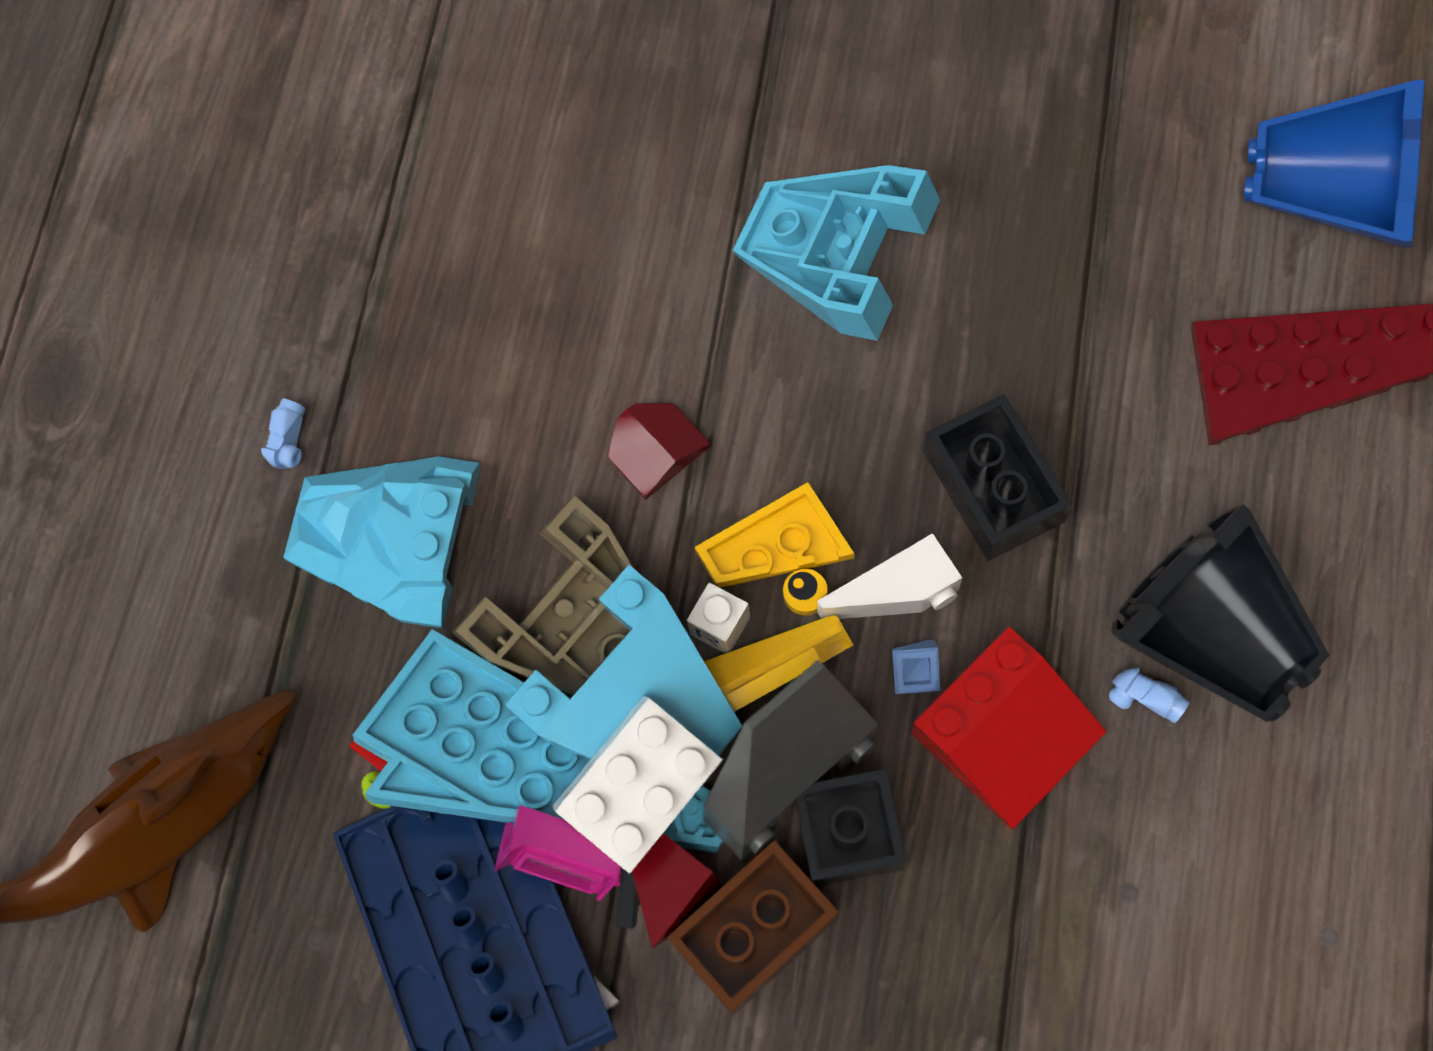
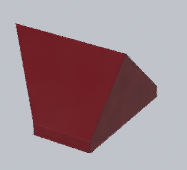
M662 833L632 870L652 949L666 941L667 937L708 901L722 886L721 882L709 868L664 833Z

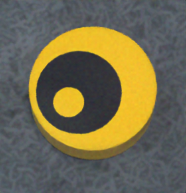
M811 569L794 571L787 577L783 586L785 604L792 612L798 615L808 616L817 613V601L828 595L825 579L821 574Z

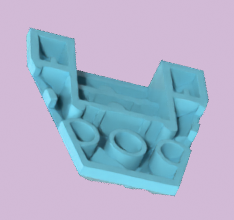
M437 456L305 477L283 558L331 585L335 584L352 593L355 598L366 604L369 602L384 610L389 616L400 622L444 629L453 586L446 576L463 505L472 506L481 465L479 462Z

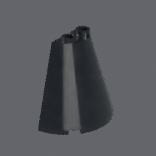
M1243 504L1226 511L1210 521L1208 526L1213 531L1198 534L1196 537L1191 535L1160 562L1123 604L1119 612L1125 619L1122 623L1118 619L1113 622L1111 631L1122 643L1261 720L1269 722L1277 720L1289 709L1291 702L1288 695L1296 685L1301 689L1305 688L1319 677L1322 671L1319 667L1329 657V654L1254 516Z

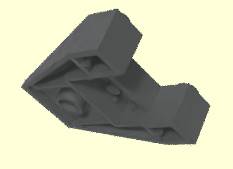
M817 660L745 722L704 804L703 821L740 860L744 859L751 851L758 855L776 838L774 831L778 815L834 764L843 770L851 761L859 764L872 753L876 747L874 739L879 724L832 673Z

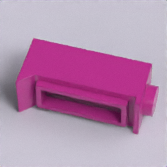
M520 805L516 811L514 824L507 822L504 827L494 870L495 872L512 865L514 866L513 869L591 895L597 893L596 900L601 901L613 886L618 887L620 885L622 867L567 821Z

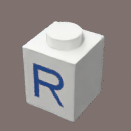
M708 583L686 620L690 635L725 654L731 652L750 619L749 604Z

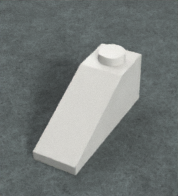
M932 533L818 600L817 613L821 619L831 615H836L839 619L920 613L931 606L935 610H939L957 598L956 592L959 590L962 577Z

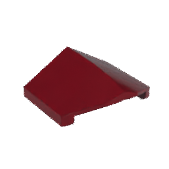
M635 403L616 419L608 459L640 495L647 500L710 448L711 443L673 403Z

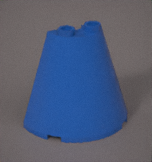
M1424 80L1409 81L1259 122L1257 138H1250L1248 161L1249 164L1256 163L1254 177H1246L1245 202H1252V204L1398 247L1412 248L1418 192Z

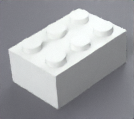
M643 696L553 804V809L630 874L723 759L650 698Z

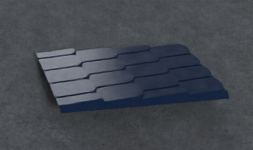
M391 806V808L381 810L332 833L411 1051H591L594 1047H600L618 1038L616 1029L555 882L513 869L514 866L512 865L494 872L506 822Z

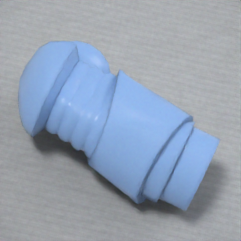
M282 398L279 406L271 412L269 439L267 440L266 448H261L263 457L270 465L282 470L287 467L294 468L301 461L302 453L297 448L303 414L306 410L304 406Z
M1140 667L1127 669L1112 680L1116 686L1109 692V699L1122 709L1130 708L1132 702L1136 699L1163 718L1176 723L1190 703L1177 690L1178 687L1160 680L1148 678V676L1139 673Z

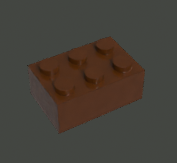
M774 840L674 930L667 939L734 1016L839 919V911Z

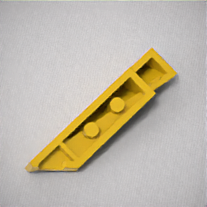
M831 615L704 662L735 712L798 677L817 660L823 663L852 647L853 643L836 615Z

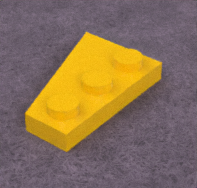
M808 482L695 546L696 554L715 585L719 588L791 573L800 569H809L854 559V552Z

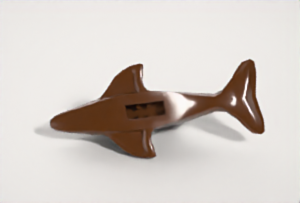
M288 689L265 697L210 722L189 734L162 742L111 764L108 771L112 777L116 778L114 782L74 818L56 846L37 865L11 880L0 883V924L27 922L58 916L112 896L118 898L136 930L140 932L149 930L156 924L164 912L177 860L185 856L221 824L257 783L269 755L274 750L276 737L281 725L295 704L297 698L296 691Z

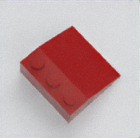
M1009 626L913 723L911 735L1005 825L1013 830L1107 731L1049 663Z

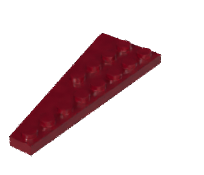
M1433 304L1194 321L1191 327L1209 445H1219L1222 441L1239 435H1251L1260 432L1262 428L1284 421L1289 423L1300 419L1303 415L1328 407L1330 409L1387 392L1392 387L1401 384L1425 380L1430 375H1433Z

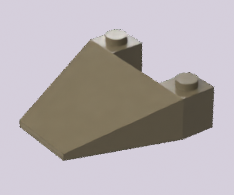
M576 496L568 500L539 533L572 563L524 618L517 624L487 597H484L452 631V634L474 653L491 664L527 679L537 670L557 689L570 696H573L630 632V630L607 612L598 599L628 565L632 567L609 525Z

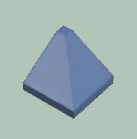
M935 639L892 649L895 694L941 691L939 654Z

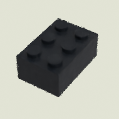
M1005 394L926 433L923 452L987 561L1065 523L1072 504Z

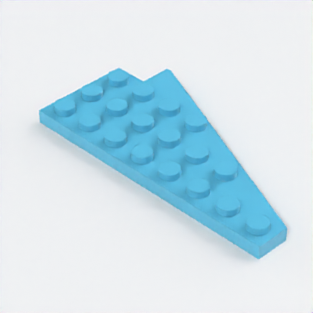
M433 629L353 734L355 743L388 762L365 794L368 801L375 804L506 823L510 822L513 824L517 808L520 805L563 819L554 811L553 804L590 760L549 744L505 706L524 682ZM703 786L697 790L663 833L682 848L717 853L723 841L703 821L704 804L711 792Z

